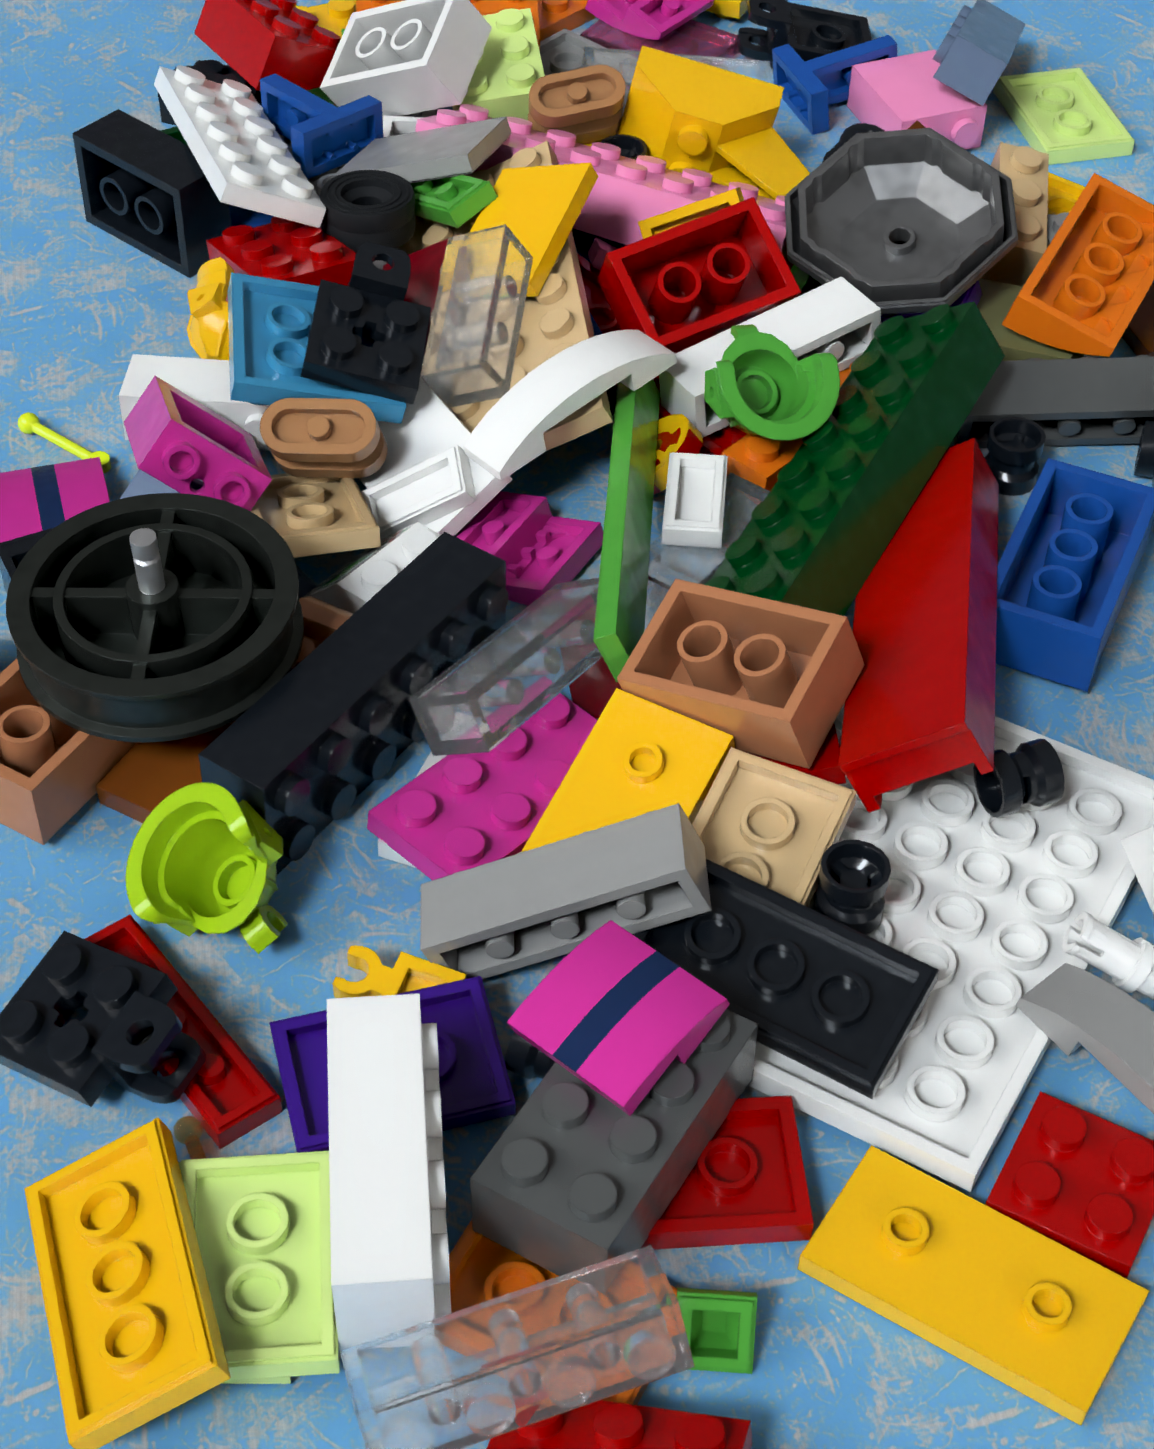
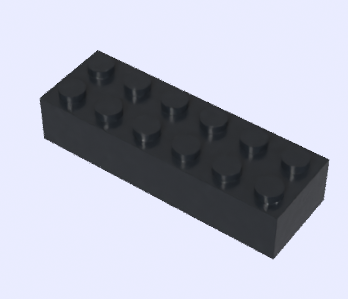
M444 532L198 754L202 782L214 783L224 787L235 797L238 803L245 800L283 838V856L278 859L276 864L277 875L291 861H297L302 858L309 850L313 840L334 819H341L347 814L357 796L374 780L382 779L391 769L394 760L414 741L422 740L431 729L433 722L451 704L455 705L461 702L469 691L470 686L488 668L492 669L501 662L509 642L506 635V606L509 596L506 590L505 560Z

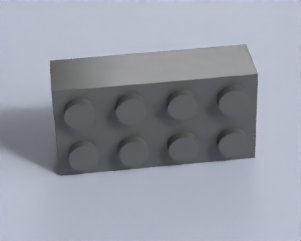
M726 1009L685 1064L675 1058L631 1116L555 1062L470 1178L472 1230L606 1301L648 1238L649 1232L657 1220L661 1218L696 1165L699 1156L708 1142L713 1139L728 1116L729 1110L753 1078L758 1024Z

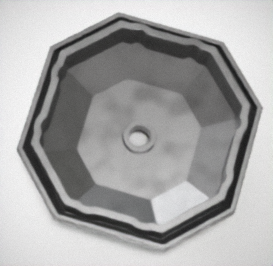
M931 128L856 133L785 196L787 260L823 285L842 276L881 308V316L926 313L938 305L948 304L950 306L1018 244L1013 188L1010 177Z

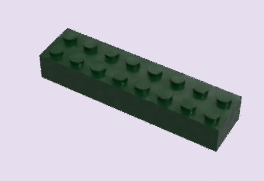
M974 301L950 307L948 304L938 305L925 314L905 319L903 316H895L887 319L875 329V337L863 355L852 363L851 372L840 387L836 406L828 420L818 430L802 438V445L790 463L779 471L777 482L765 500L754 508L751 514L752 519L738 540L727 548L725 559L711 580L704 585L842 616L846 614L1005 357Z

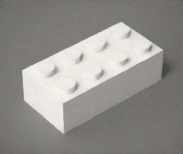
M420 993L327 999L331 1287L340 1357L437 1351L436 1321L452 1320L437 1023L421 1024Z

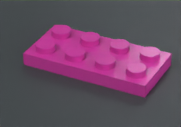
M547 684L369 810L367 829L387 843L389 847L431 880L520 853L588 738L597 719Z

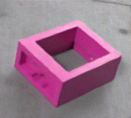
M157 376L153 377L123 422L137 467L182 494H194L220 499L251 511L272 481L250 433ZM195 479H201L204 482L203 487L198 490L192 489L190 483Z

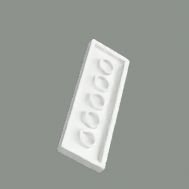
M160 66L154 86L219 201L320 228L326 207L315 192L314 186L302 172L300 164L291 155L287 144L282 141L275 130V126L269 121L263 111V107L256 101L251 93L252 90L248 86L230 79H224L222 84L206 80L205 75L190 67L177 66L175 71Z

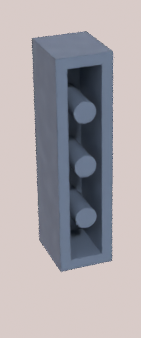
M977 0L972 9L964 5L933 57V60L940 63L933 78L983 106L1006 68L1026 24L986 0Z

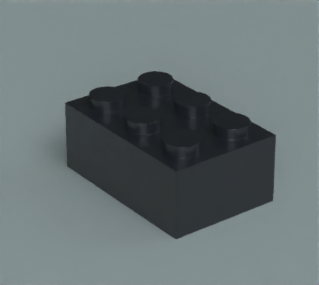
M119 109L72 133L86 221L188 278L196 275L199 268L210 260L206 240L222 236L223 230L232 227L229 204L219 201L189 146Z

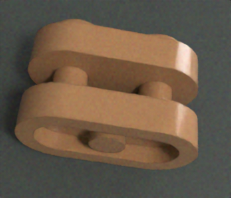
M593 65L550 74L537 79L529 91L528 121L532 122V130L546 134L547 130L550 129L570 132L577 136L576 142L580 144L603 140L615 135L619 130L622 120L626 89L625 80L619 71L607 65Z
M284 398L271 404L263 413L260 421L262 439L271 451L277 464L284 472L295 477L365 478L376 473L383 466L387 457V443L372 410L363 402L355 399Z

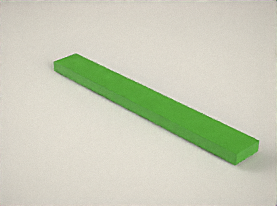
M653 379L636 391L631 390L621 382L617 383L593 637L594 643L616 682H618L617 677L645 630L660 392Z

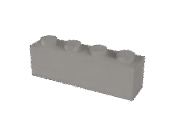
M677 803L421 884L420 950L430 963H436L467 974V979L477 976L485 979L568 954L594 931L610 920L631 934H635L711 911L704 844L682 807Z

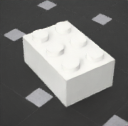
M404 0L354 12L347 23L320 89L338 107L370 95L382 102V119L384 116H403L459 105L468 92V86L478 61L483 55L484 46L492 27L469 0Z

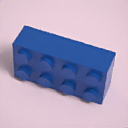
M1047 459L997 565L996 664L1088 692L1149 541L1154 522V488L1054 459Z

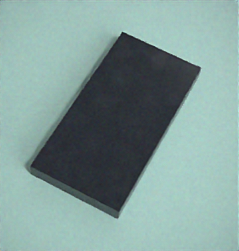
M706 859L711 911L633 935L727 998L730 1003L727 1010L757 1023V1042L873 1099L935 986L939 970Z

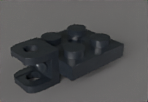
M748 0L746 4L749 15L748 20L754 24L767 27V30L742 27L739 28L737 34L738 51L740 54L752 59L772 63V49L785 44H790L805 62L872 40L867 17L790 3L787 0Z
M365 242L357 250L347 286L321 279L300 377L414 404L419 388L431 307L404 301L411 271V261L405 251L372 242ZM378 260L385 261L392 269L381 270L373 262ZM360 336L373 339L375 341L373 346L363 345Z
M63 931L0 1013V1064L90 1107L93 1106L113 1077L123 1089L149 1101L162 1104L173 1103L180 1098L206 1061V1054L195 1039L181 1032L183 1026L180 1019L167 1006V1003L178 989L166 973L66 931ZM85 1007L89 1011L82 1021L71 1019L65 1025L68 1017L77 1009ZM171 1058L179 1059L178 1067L173 1073L165 1077L157 1076V1071L164 1061Z

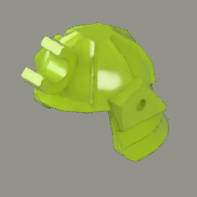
M208 782L184 786L168 795L152 810L141 825L133 841L127 860L125 877L127 896L132 910L143 920L153 922V924L167 923V925L188 937L198 929L207 934L227 933L239 926L246 942L259 954L280 936V932L288 925L284 917L276 909L268 905L273 893L279 890L276 885V864L278 859L283 856V838L245 800L238 803L235 797L224 787Z

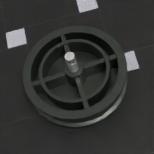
M182 493L138 495L117 499L85 510L53 528L27 552L15 570L7 591L6 618L10 634L17 647V660L21 676L33 698L45 711L74 729L97 737L123 742L145 743L184 739L210 732L236 721L293 669L301 652L304 638V620L302 607L298 599L299 579L297 566L292 552L284 539L273 527L254 513L224 500L201 495Z

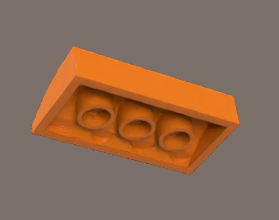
M1094 173L1017 295L1002 325L1020 335L1058 349L1092 356L1110 357L1154 281V205Z

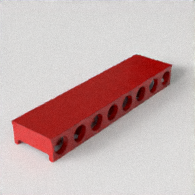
M975 438L946 450L856 595L852 631L865 665L845 701L839 768L846 775L854 790L857 791L868 812L881 809L883 793L971 763L976 765L981 775L994 771L999 484L980 451Z

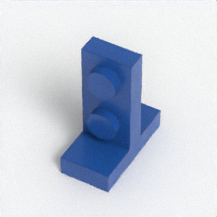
M886 35L805 62L790 44H785L772 49L774 84L784 87L782 99L809 132L815 135L830 130L829 106L848 100L852 65L897 57V43L890 35Z
M276 73L260 79L263 111L269 121L275 126L277 133L291 140L292 156L300 164L301 170L307 179L348 163L374 139L383 138L382 102L370 95L336 107Z

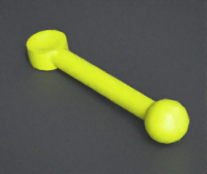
M26 412L18 418L17 425L23 433H36L82 460L100 457L104 474L111 469L110 456L106 452L96 451L92 453L40 424L38 417L34 413Z

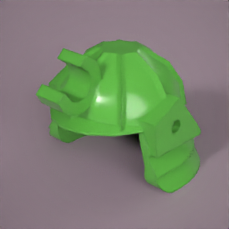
M753 324L731 327V334L735 340L724 351L721 361H716L717 368L705 371L704 400L720 419H727L730 427H735L747 434L760 435L762 438L773 440H795L818 430L832 414L839 396L840 375L836 357L831 353H815L802 360H798L788 345L772 334L759 332Z

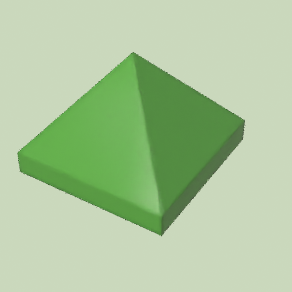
M677 1287L673 1369L752 1374L757 1293Z

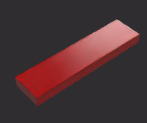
M131 915L85 938V940L166 973L178 990L167 1003V1006L180 1019L183 1026L181 1032L195 1039L206 1054L205 1063L180 1096V1099L219 1149H222L282 1112L281 1097ZM171 1058L164 1061L158 1069L160 1074L165 1077L173 1073L178 1067L179 1059Z

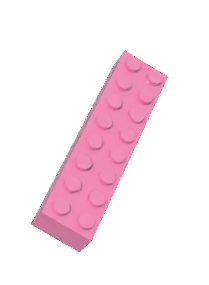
M461 104L457 111L438 109L437 115L417 119L415 132L494 118L488 117L489 110L486 108ZM507 117L512 133L509 138L474 171L487 170L510 159L521 149L532 148L548 141L556 154L558 165L591 163L599 176L573 229L625 245L643 239L638 221L740 187L744 200L752 197L755 198L790 270L793 266L787 260L785 196H776L775 200L759 196V189L750 184L730 182L729 186H724L711 182L712 175L705 171L687 168L683 169L682 173L666 169L667 162L660 158L639 155L635 160L621 156V148L615 145L594 142L590 147L577 143V136L573 133L555 129L547 130V134L532 130V122L516 117Z

